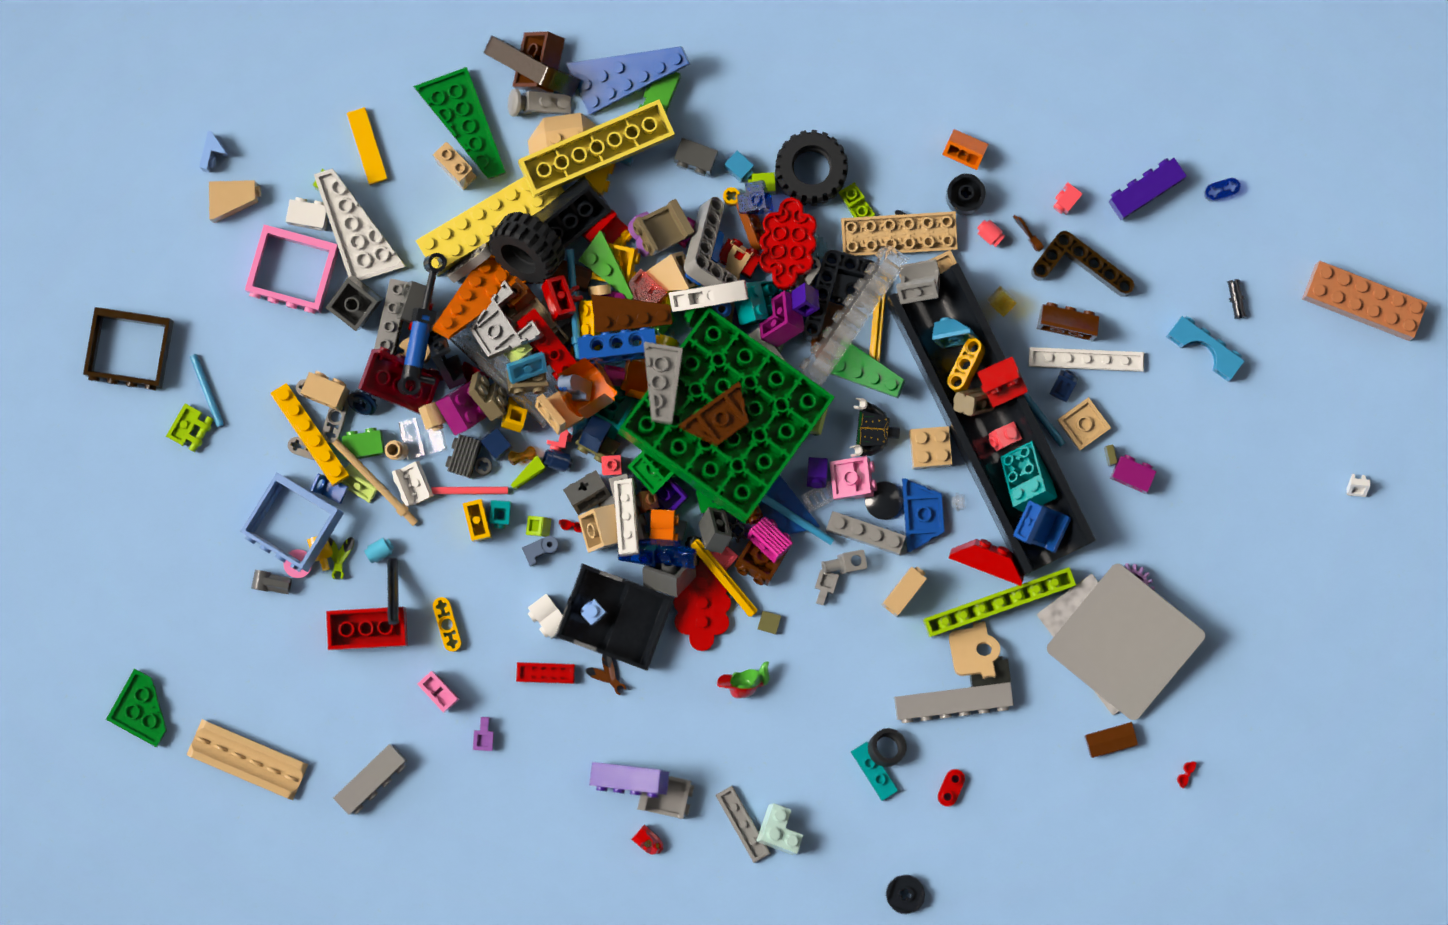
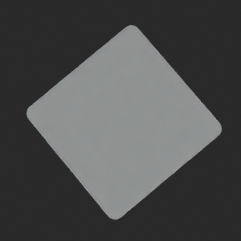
M1114 564L1049 642L1047 651L1127 718L1136 720L1203 642L1205 632L1123 565Z

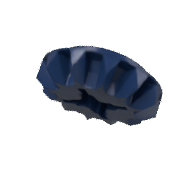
M357 389L348 396V404L359 414L372 415L378 407L376 399L371 397L372 394L368 395L364 391L361 392Z

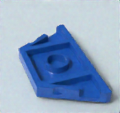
M779 475L766 495L815 527L820 528L816 520ZM760 501L759 507L763 517L766 516L768 519L774 520L782 533L793 534L807 531Z
M902 478L906 548L908 553L944 533L943 505L941 493Z

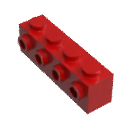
M533 308L515 322L518 325L516 330L519 332L531 321L537 324L544 336L528 344L533 348L534 352L537 350L544 354L546 365L552 368L553 372L551 374L558 381L559 376L557 375L575 364L576 360L536 309Z

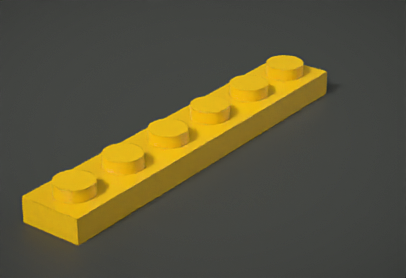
M286 383L270 393L272 398L332 487L348 478L349 474L288 384Z

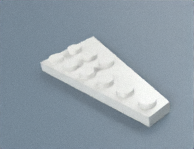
M334 169L314 174L348 277L354 275L361 281L405 267V264Z

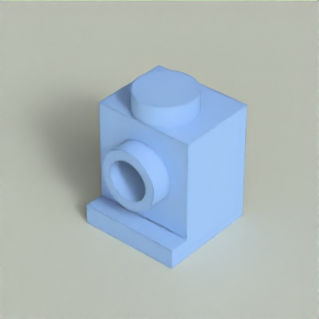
M595 599L589 601L580 611L581 615L592 626L607 614Z

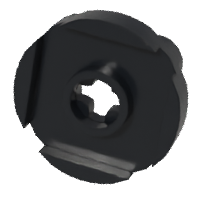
M900 875L889 882L886 889V898L894 911L900 914H910L922 906L925 899V891L917 878L911 875ZM908 889V893L911 896L903 900L900 892Z

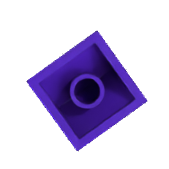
M670 479L656 493L660 507L658 509L676 510L689 498L673 479ZM645 486L641 489V491L648 490Z

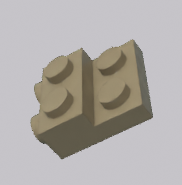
M479 371L473 374L468 393L490 421L502 418L507 413L505 407L509 404L507 392L497 382L490 385L488 379L482 376Z

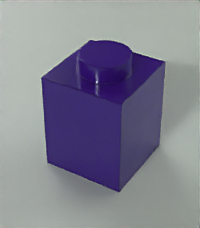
M803 283L791 291L793 311L808 317L820 309L819 290Z
M808 457L807 487L816 489L826 488L828 458Z

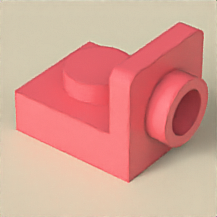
M621 455L601 457L602 474L604 476L614 475L616 477L622 475Z
M728 546L722 553L711 552L725 570L738 558V555Z

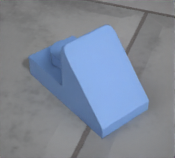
M212 131L207 132L199 166L205 172H210L211 168H214L216 163L214 154L229 157Z

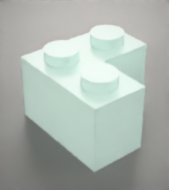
M773 803L768 805L756 842L794 855L798 853L803 835L786 829L791 810Z

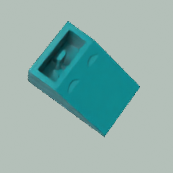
M773 280L746 283L748 299L734 301L740 326L759 324L772 316L771 299L783 291L789 292V289L782 290L777 288Z
M1033 441L1000 457L1014 508L1024 513L1029 500L1043 505L1057 498L1053 480Z

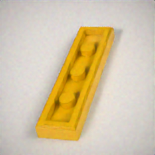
M363 107L348 112L347 116L369 185L388 180L366 108Z

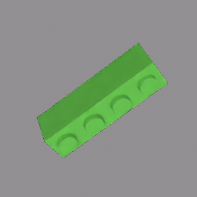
M674 72L651 84V87L647 86L643 96L646 98L644 104H640L638 108L660 100L665 113H667L680 81L681 73Z

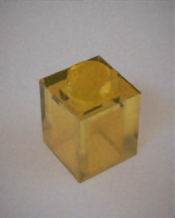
M1001 286L987 299L989 304L1003 317L1017 304L1015 298Z

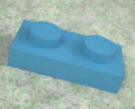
M542 352L506 364L509 380L512 384L548 372L545 356Z

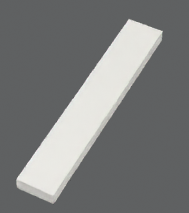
M1029 347L1028 367L1143 372L1144 352Z

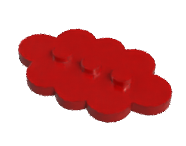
M793 197L783 200L780 203L778 212H771L766 215L763 220L765 233L759 240L760 247L763 250L759 257L760 267L766 273L772 274L773 283L782 290L792 288L797 282L798 275H805L812 270L814 263L811 254L817 247L813 236L817 230L816 220L810 214L804 213L801 201Z
M701 558L699 559V565L696 566V578L678 597L674 598L673 604L679 612L675 617V627L682 634L689 635L690 644L694 649L706 651L713 645L714 635L723 634L729 627V618L726 612L730 609L731 600L726 594L727 590Z

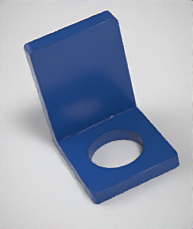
M318 473L310 491L322 494L342 504L349 487L341 482L332 487L326 476ZM322 480L321 486L317 488L319 481Z

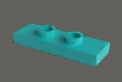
M867 741L850 751L881 801L898 791L885 769L871 759L868 753Z

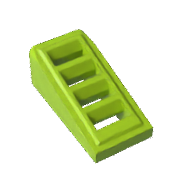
M538 455L512 482L511 486L514 490H517L546 471Z

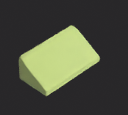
M349 464L345 468L349 477L341 483L348 486L349 491L371 503L378 490L352 464Z

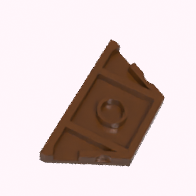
M737 382L679 425L680 429L715 446L720 445L748 424L747 413L744 408L745 403L741 393V384Z

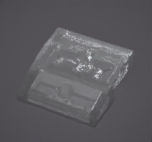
M422 417L399 423L403 442L409 449L408 460L448 450L443 429L435 432L432 429L426 430Z

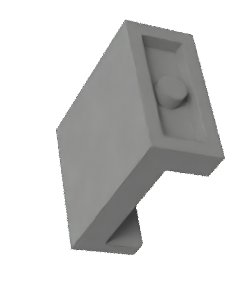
M936 259L899 266L901 283L897 284L896 288L900 304L939 298L940 271Z
M669 776L667 795L659 794V798L648 797L646 792H642L637 809L683 819L684 815L688 816L690 805L687 804L688 796L692 797L694 785H691L690 780Z

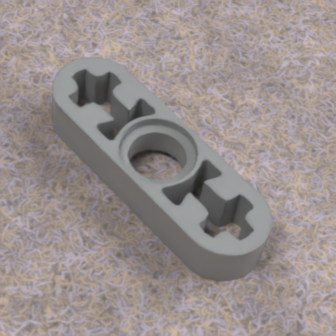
M486 243L482 244L455 264L447 272L446 276L453 283L457 282L491 256V248Z

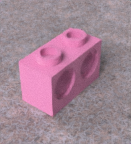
M434 671L429 672L418 683V686L443 713H446L460 700Z

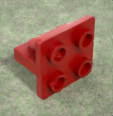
M612 210L581 236L591 244L598 232L603 231L607 242L613 244L618 237H621L625 230H628V227L618 218L617 213Z
M1009 357L978 372L983 385L981 388L987 394L992 407H996L1028 392L1013 357Z

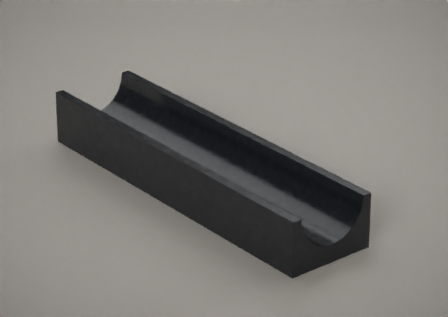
M959 264L952 265L940 274L939 298L900 304L898 293L890 295L886 304L946 425L949 426V431L1007 548L1014 554L1023 576L1096 541L1024 394L994 407L992 411L973 416L956 412L953 409V399L956 392L949 387L948 377L964 345L942 349L932 337L935 322L945 317L955 319L970 328L985 347V354L967 390L983 386L978 376L979 371L1006 359ZM974 345L971 348V352H976L979 345ZM966 362L963 365V370L970 367V362ZM957 380L954 387H959L962 384V380ZM1014 422L1022 439L999 451H995L990 445L988 434ZM1031 441L1034 442L1053 480L1057 494L1056 499L1043 505L1071 517L1055 553L1033 543H1026L1013 536L1023 512L1012 505L1000 457Z

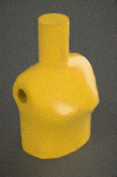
M316 537L307 539L309 549ZM328 540L315 560L320 561L322 571L330 570L327 558L332 556L333 551Z

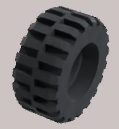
M805 130L800 131L799 135H792L788 141L782 144L776 159L775 175L779 187L781 186L782 192L790 196V198L793 197L801 201L802 205L807 203L811 204V206H817V203L821 202L822 204L827 203L830 198L836 197L837 193L844 186L848 172V159L844 153V148L841 144L837 143V139L834 137L830 138L826 132L821 134L817 133V130H811V132H806ZM810 151L822 154L829 163L827 178L823 182L814 185L801 182L795 176L793 168L796 158L800 154Z
M509 213L502 219L489 237L490 252L495 256L496 262L500 263L501 267L510 272L509 274L513 277L516 276L521 281L525 280L530 284L544 283L546 279L551 278L565 257L564 245L554 229H551L546 222L540 221V218L533 217L529 213Z

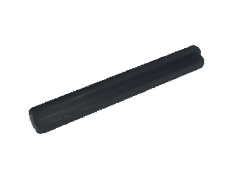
M389 558L387 560L388 623L390 625H397L399 623L398 560L396 558Z

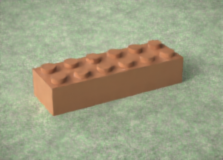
M1322 261L1315 264L1302 300L1407 341L1415 338L1427 306L1425 301Z

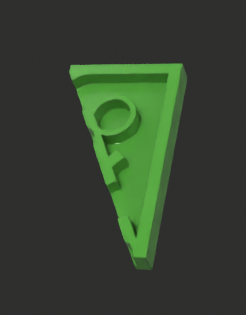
M599 231L579 261L626 298L633 300L635 298L632 294L633 291L623 275L624 273L618 260L614 257V252L605 238V233Z

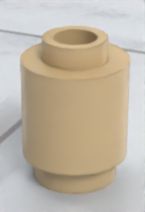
M392 440L385 446L386 456L393 460H403L409 452L408 446L401 441Z

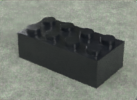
M583 176L533 217L540 218V221L546 222L551 229H554L556 235L561 238L565 249L612 210L602 195Z

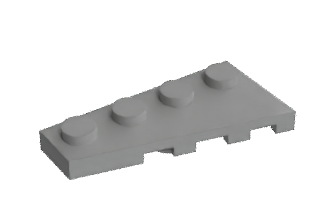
M644 342L652 422L671 425L683 348Z

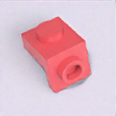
M1014 422L988 434L990 445L995 451H999L1022 439Z
M565 430L560 434L558 442L547 440L546 444L550 446V449L566 450L567 444L572 441L573 435L568 430Z

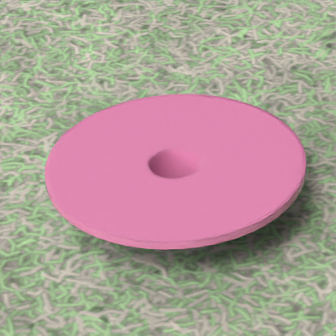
M296 549L288 554L302 562L307 552ZM287 560L285 563L283 562L286 573L293 578H302L311 571L310 568L308 572L304 570L298 572L290 567L291 562Z

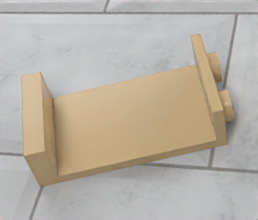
M559 392L548 398L544 394L536 398V409L558 435L586 418L584 416L578 417L568 410Z

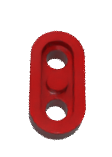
M952 769L946 773L937 794L938 801L943 806H952L956 802L965 782V776L962 771ZM954 775L959 777L956 783L952 781V776ZM946 793H950V800L944 799Z

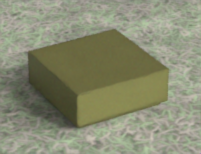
M1114 445L1105 446L1104 451L1108 466L1117 464Z
M762 611L758 630L776 635L781 616Z

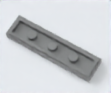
M733 786L716 794L715 796L753 863L769 855L770 851L767 846L756 842L759 832Z

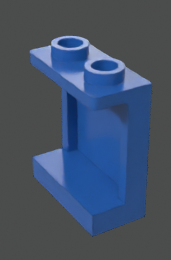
M1029 500L1013 536L1026 543H1033L1055 553L1071 517Z

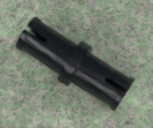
M1235 279L1234 284L1233 280L1227 281L1231 296L1229 301L1233 306L1234 319H1239L1240 316L1241 318L1247 317L1243 303L1245 298L1241 293L1239 279Z

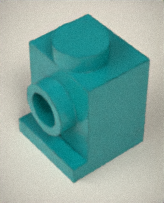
M491 500L489 523L494 524V528L505 529L506 525H510L512 503L510 501ZM504 512V518L499 519L498 513Z

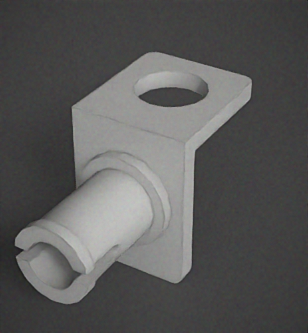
M864 550L837 555V559L822 561L821 563L823 573L840 570L841 574L867 568ZM858 555L861 558L859 566H854L851 563L852 556Z

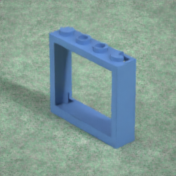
M276 473L240 532L247 535L245 539L253 544L255 542L260 543L261 546L259 548L267 553L271 551L276 553L275 558L284 563L286 560L291 562L290 567L298 572L301 570L308 572L344 512L281 474ZM283 486L331 514L302 562L255 533Z

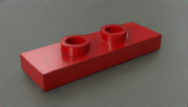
M517 662L516 682L574 684L575 664Z

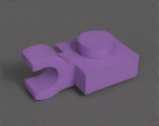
M481 717L480 730H474L473 750L493 751L494 731H488L490 717Z

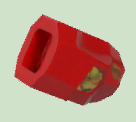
M645 824L632 838L648 854H659L663 850L662 840Z

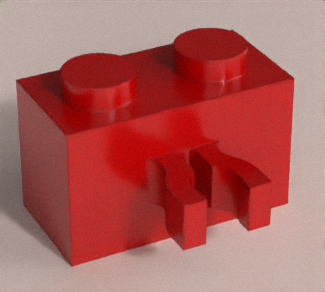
M564 275L546 279L541 286L553 322L571 318L576 311L574 302H579L583 299L582 295H572L573 292L580 289L579 285L573 286L569 290Z

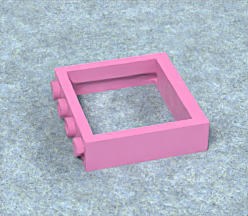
M264 224L245 291L250 293L249 296L256 299L265 297L268 298V302L279 304L280 301L286 303V307L297 309L298 306L305 308L304 311L315 314L316 311L321 313L338 256V245ZM268 236L329 252L314 303L254 287Z

